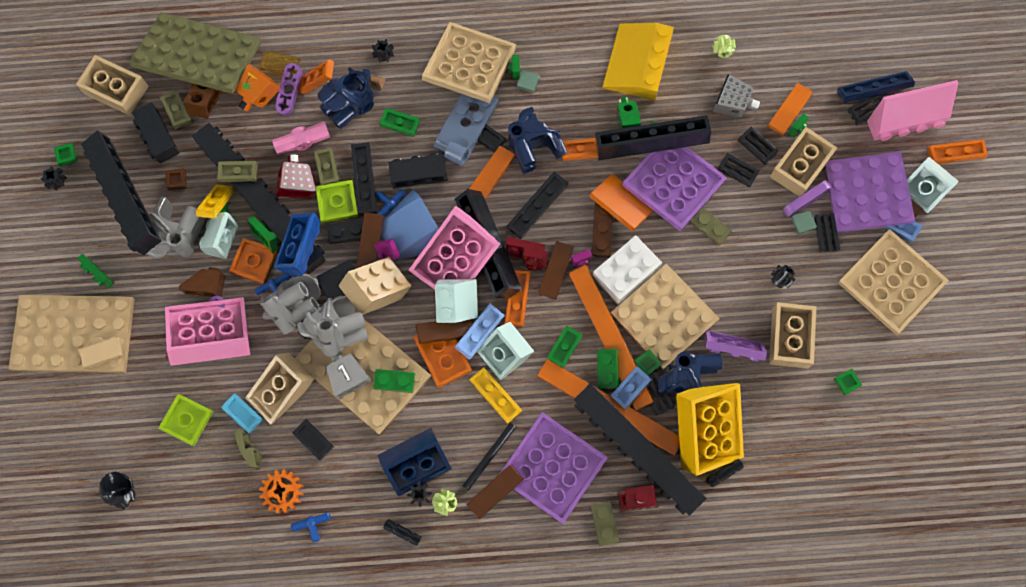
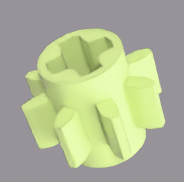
M728 35L717 37L716 41H714L713 52L718 53L720 58L731 56L732 52L735 51L734 48H736L735 39L731 40Z
M441 489V493H435L432 499V504L435 507L434 512L448 516V511H454L457 506V500L454 497L455 493L445 489Z

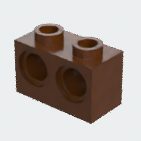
M192 83L188 95L183 100L187 114L208 119L222 91Z

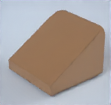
M371 74L370 88L382 90L385 78Z

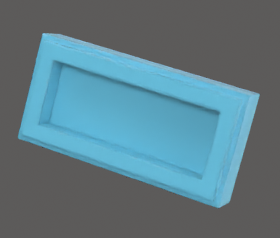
M235 393L221 406L249 434L264 420Z

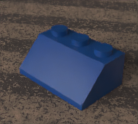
M315 213L293 214L291 216L274 265L275 269L293 277L303 276L306 272L307 262L313 252V245L319 234L321 224Z

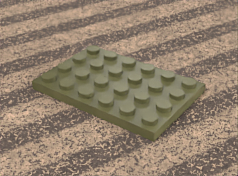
M161 12L129 61V64L132 68L233 94L246 66L251 63L261 45V38Z

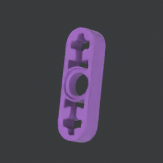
M290 63L285 67L280 85L281 88L279 89L275 104L276 110L283 116H288L293 112L302 79V69L296 63ZM295 68L297 74L294 73L292 77V75L289 72L293 71ZM288 85L294 87L293 92L290 94L284 92L285 87ZM285 102H286V104H287L289 107H288V108H285L284 111H283V109L281 108V105H282V106L285 105Z
M827 180L821 182L783 208V212L788 218L828 193L832 186Z

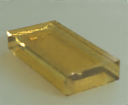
M264 51L260 69L283 74L288 64L296 63L299 66L300 59L295 56ZM294 68V70L290 71L289 73L293 75L294 73L297 74V71Z

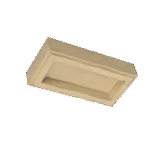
M117 337L79 349L82 365L85 369L123 357L120 341Z

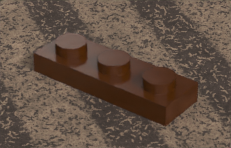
M596 202L594 206L592 256L610 258L613 216Z

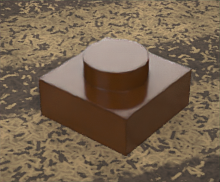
M184 168L165 171L166 188L168 190L187 188L186 170Z

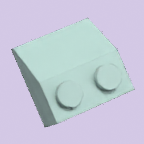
M928 157L907 179L911 199L926 213H929L958 183V180Z
M220 212L215 219H208L205 235L200 240V249L205 254L227 259L238 228V224L229 213Z
M438 279L435 284L437 323H456L478 318L477 279Z
M511 322L496 328L477 350V353L499 380H502L523 364L534 352Z

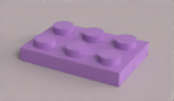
M708 330L705 332V346L711 352L720 353V351H723L733 357L746 356L749 360L757 362L766 359L767 352L763 342Z

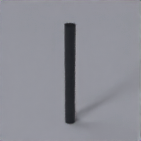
M511 422L508 424L462 485L466 490L469 491L515 430L516 426Z

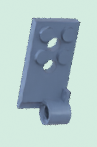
M461 94L437 136L433 148L445 153V159L462 166L467 162L479 136H481L485 129V125L495 111L499 99L493 97L491 102L487 103ZM473 105L479 107V110L476 112H472L469 109ZM464 120L471 122L468 127L461 125Z

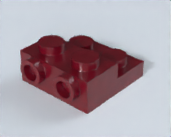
M507 237L506 251L511 259L520 260L522 258L523 266L531 271L546 268L548 251H545V244Z

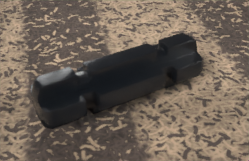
M736 459L731 464H727L716 471L715 475L711 474L706 478L707 482L711 487L719 484V481H724L735 474V471L743 469L744 465L740 459Z
M387 519L383 526L385 530L392 531V534L406 541L409 540L415 546L421 540L420 535L415 532L413 534L411 530L399 524L396 525L390 519Z

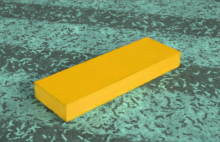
M216 184L196 209V216L215 219L233 195L234 187Z
M484 367L469 379L472 385L507 424L522 412V409Z

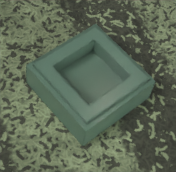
M522 70L517 88L534 93L540 75Z
M810 210L791 217L798 235L817 228Z

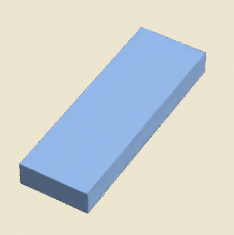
M489 303L454 348L470 360L505 315Z

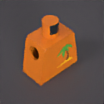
M248 64L236 88V92L244 97L238 106L246 112L249 111L253 104L263 108L279 91L281 86L259 69Z

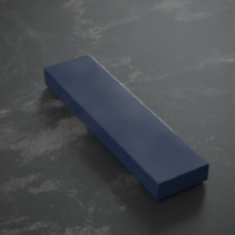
M907 71L837 87V94L844 103L911 88L914 87L915 81Z

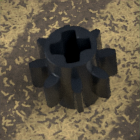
M387 39L385 41L377 40L376 45H372L373 58L378 57L379 62H389L390 57H394L392 51L394 49L393 44L388 45Z
M50 166V169L43 171L41 180L45 183L44 186L50 189L52 187L57 191L58 188L65 186L64 182L67 177L63 174V170L60 168L55 170Z
M778 265L771 273L773 276L771 280L778 288L785 286L788 289L796 280L793 277L795 275L794 270L788 265L783 267Z
M418 481L417 487L409 486L412 492L407 494V496L413 498L411 504L417 501L419 507H422L423 501L430 502L427 497L432 495V492H427L428 484L421 487V483ZM423 489L424 498L416 499L417 494L415 491Z

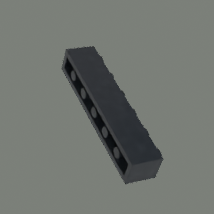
M708 115L596 132L595 145L598 161L709 144L711 127Z
M467 189L455 198L458 208L471 216L500 243L499 247L484 265L483 270L494 297L509 299L520 292L522 287L482 192Z

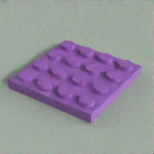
M684 147L649 153L623 181L622 186L681 232L721 187L727 177L691 149Z
M901 151L829 160L824 166L827 181L832 186L829 195L838 233L882 228L892 225L897 226L900 224L907 225L915 222Z
M542 412L502 471L512 464L524 478L513 490L558 522L564 524L608 457Z

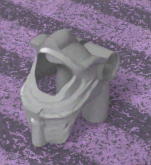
M161 196L154 208L155 212L152 211L149 214L161 242L146 253V255L153 258H161L165 255L189 257L194 252L195 240L207 218L196 216V208L187 206L179 222H171L173 206L166 197Z
M303 274V276H296L288 281L285 280L273 294L269 296L263 295L260 299V305L264 308L263 319L273 320L284 335L290 333L297 327L299 322L307 317V312L312 314L319 308V304L316 301L321 295L318 280Z
M346 295L337 296L334 299L328 298L323 306L319 307L312 314L307 312V317L304 321L297 324L299 333L304 337H311L314 344L322 349L323 354L327 357L337 355L343 350V347L368 340L361 311L354 313L355 307Z

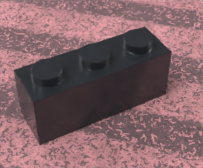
M152 102L132 112L135 118L132 121L135 127L141 130L142 134H140V137L144 144H148L149 149L147 151L152 159L156 158L159 163H162L180 154L159 111Z
M432 153L429 156H413L410 159L397 158L388 162L393 189L448 181L444 154Z

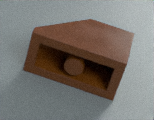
M209 267L208 270L201 269L180 284L179 290L189 295L222 297L225 275L218 268Z

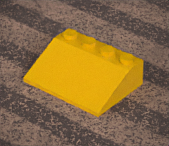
M659 23L619 24L602 88L655 101L674 27Z
M739 383L692 388L676 394L681 468L698 476L729 464L736 459L744 458Z

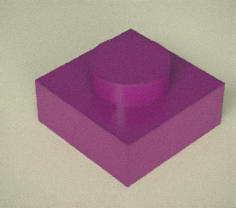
M393 239L380 241L374 245L380 260L388 257L391 260H395L400 256Z
M589 249L571 256V263L574 268L578 266L580 268L585 264L589 265V262L592 260V254Z

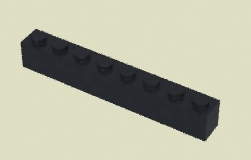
M97 130L81 143L84 149L83 153L89 159V166L95 172L97 182L101 184L102 193L109 201L108 206L113 210L114 218L122 228L121 233L126 237L128 247L133 252L137 251L145 255L158 245L161 239L111 139Z
M591 383L574 399L576 402L575 408L582 414L586 412L590 416L589 422L596 428L600 426L605 431L603 433L604 437L610 442L614 440L619 445L617 447L618 451L625 457L629 455L633 459L631 462L633 466L639 471L643 469L648 474L646 476L647 480L653 485L657 483L662 488L660 491L662 495L668 500L672 498L677 503L675 507L683 515L687 513L690 516L707 499Z

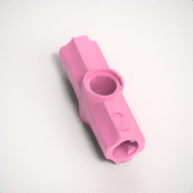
M321 122L307 128L303 126L297 127L290 134L273 139L272 141L277 155L280 156L294 150H307L313 143L330 138V134L325 122Z

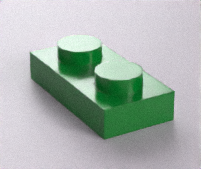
M385 108L379 124L380 127L415 137L421 121L420 118Z
M254 216L249 218L250 231L272 254L279 250L277 245L278 238L275 233L269 232L263 221H258Z
M84 254L77 258L82 263L80 268L87 274L91 272L94 275L92 279L100 286L104 284L108 288L114 284Z
M566 325L547 359L564 369L583 335Z
M618 349L597 350L598 389H617L619 387Z
M376 369L373 389L413 393L415 373Z

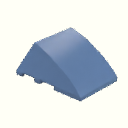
M414 189L383 220L380 241L393 239L400 253L399 258L392 260V262L419 256L439 229L421 197Z

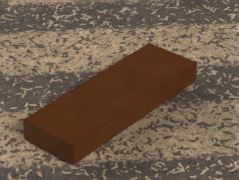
M364 213L356 268L378 260V253L374 245L381 240L384 215Z
M559 241L555 242L538 292L539 295L557 300L574 246Z
M473 319L456 323H437L436 321L417 323L415 327L419 344L461 339L472 326Z
M510 464L467 503V506L481 519L524 480L523 476Z

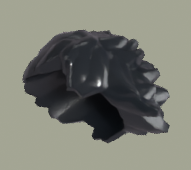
M116 471L107 473L99 484L101 499L106 504L114 505L122 510H125V507H128L131 501L135 502L136 493L132 479Z

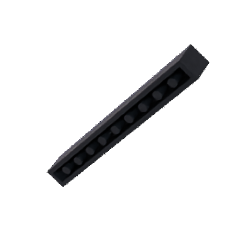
M208 123L192 135L196 143L217 168L218 162L245 161L240 152L235 153L232 150L235 148L228 139L224 140L221 137L224 134L217 126L213 128ZM262 178L257 179V181L230 182L282 243L291 219L288 215L291 213L284 204L279 205L277 202L279 198L276 197L273 191L270 193L267 191L268 185ZM313 245V252L307 262L306 272L308 275L326 261L323 256L325 252L319 245Z

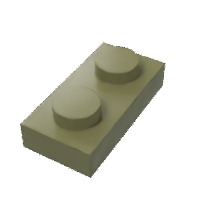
M177 90L160 96L174 130L192 123Z
M332 147L314 151L320 184L326 185L340 182Z
M256 161L218 162L217 180L219 182L257 181L258 163Z
M703 207L690 221L691 225L718 246L732 232L729 227Z
M611 502L591 505L599 546L620 542Z

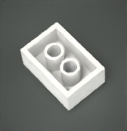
M635 235L593 272V279L619 305L660 269L662 262Z

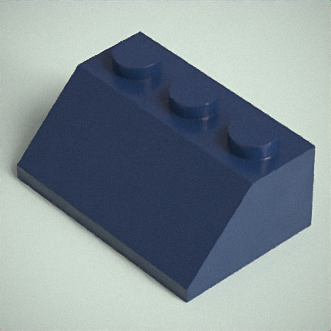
M432 428L378 455L381 466L398 497L412 490L409 486L417 487L418 481L422 485L452 469Z

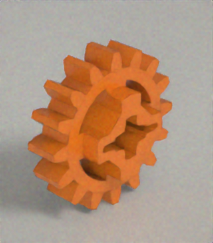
M283 469L280 474L278 470H275L274 476L267 474L268 481H261L265 486L259 488L260 491H263L259 498L265 499L262 504L263 506L270 505L269 511L272 512L275 509L276 513L280 514L283 509L284 513H288L289 507L293 510L296 509L295 502L301 503L298 497L303 496L304 493L300 492L299 489L304 486L298 484L300 481L299 477L293 478L295 473L290 472L287 475V470ZM283 478L290 480L292 484L286 485ZM281 488L285 489V491L282 492V496L278 494V492L281 491ZM271 499H278L280 505L274 504Z

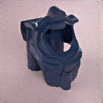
M349 67L348 74L343 75L340 79H330V82L324 85L317 94L318 99L322 102L319 107L328 117L336 112L331 120L339 129H342L358 114L363 115L369 112L374 106L373 99L375 94L370 88L371 73L368 69H363L361 72L354 71Z
M533 107L522 110L518 120L511 123L508 127L509 146L514 149L523 174L530 173L536 169L535 163L537 161L532 149L546 146L556 158H561L568 154L561 139L560 131H555L547 127L545 123L538 121L536 113H533Z
M688 352L679 353L669 365V371L660 376L658 392L680 393L692 388L702 387L700 374H717V371L722 369L721 354L691 355Z

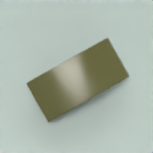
M244 430L234 431L237 445L246 462L252 468L260 469L262 456L257 449L249 448L251 446L250 435Z

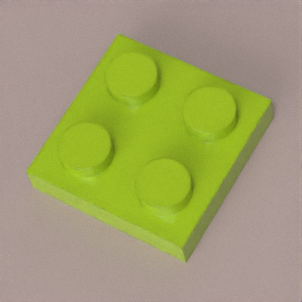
M353 180L316 186L322 223L359 217Z
M177 394L158 429L195 446L214 411Z

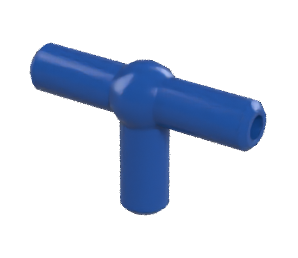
M400 189L389 199L381 191H378L376 197L385 205L377 214L385 216L391 209H394L396 204L405 195V192Z
M284 273L276 278H271L267 283L255 288L254 291L257 295L269 289L274 293L279 287L278 285L285 280L291 279V276Z
M327 512L314 517L309 516L305 520L291 524V530L295 532L308 527L312 542H317L320 540L316 524L330 520L331 515Z

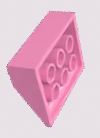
M955 80L883 97L867 120L874 141L879 139L885 141L897 135L902 137L914 131L919 133L931 127H943L952 114L958 81Z
M455 206L409 271L434 290L438 279H475L500 243L471 216Z
M244 297L165 307L166 345L170 366L251 355Z

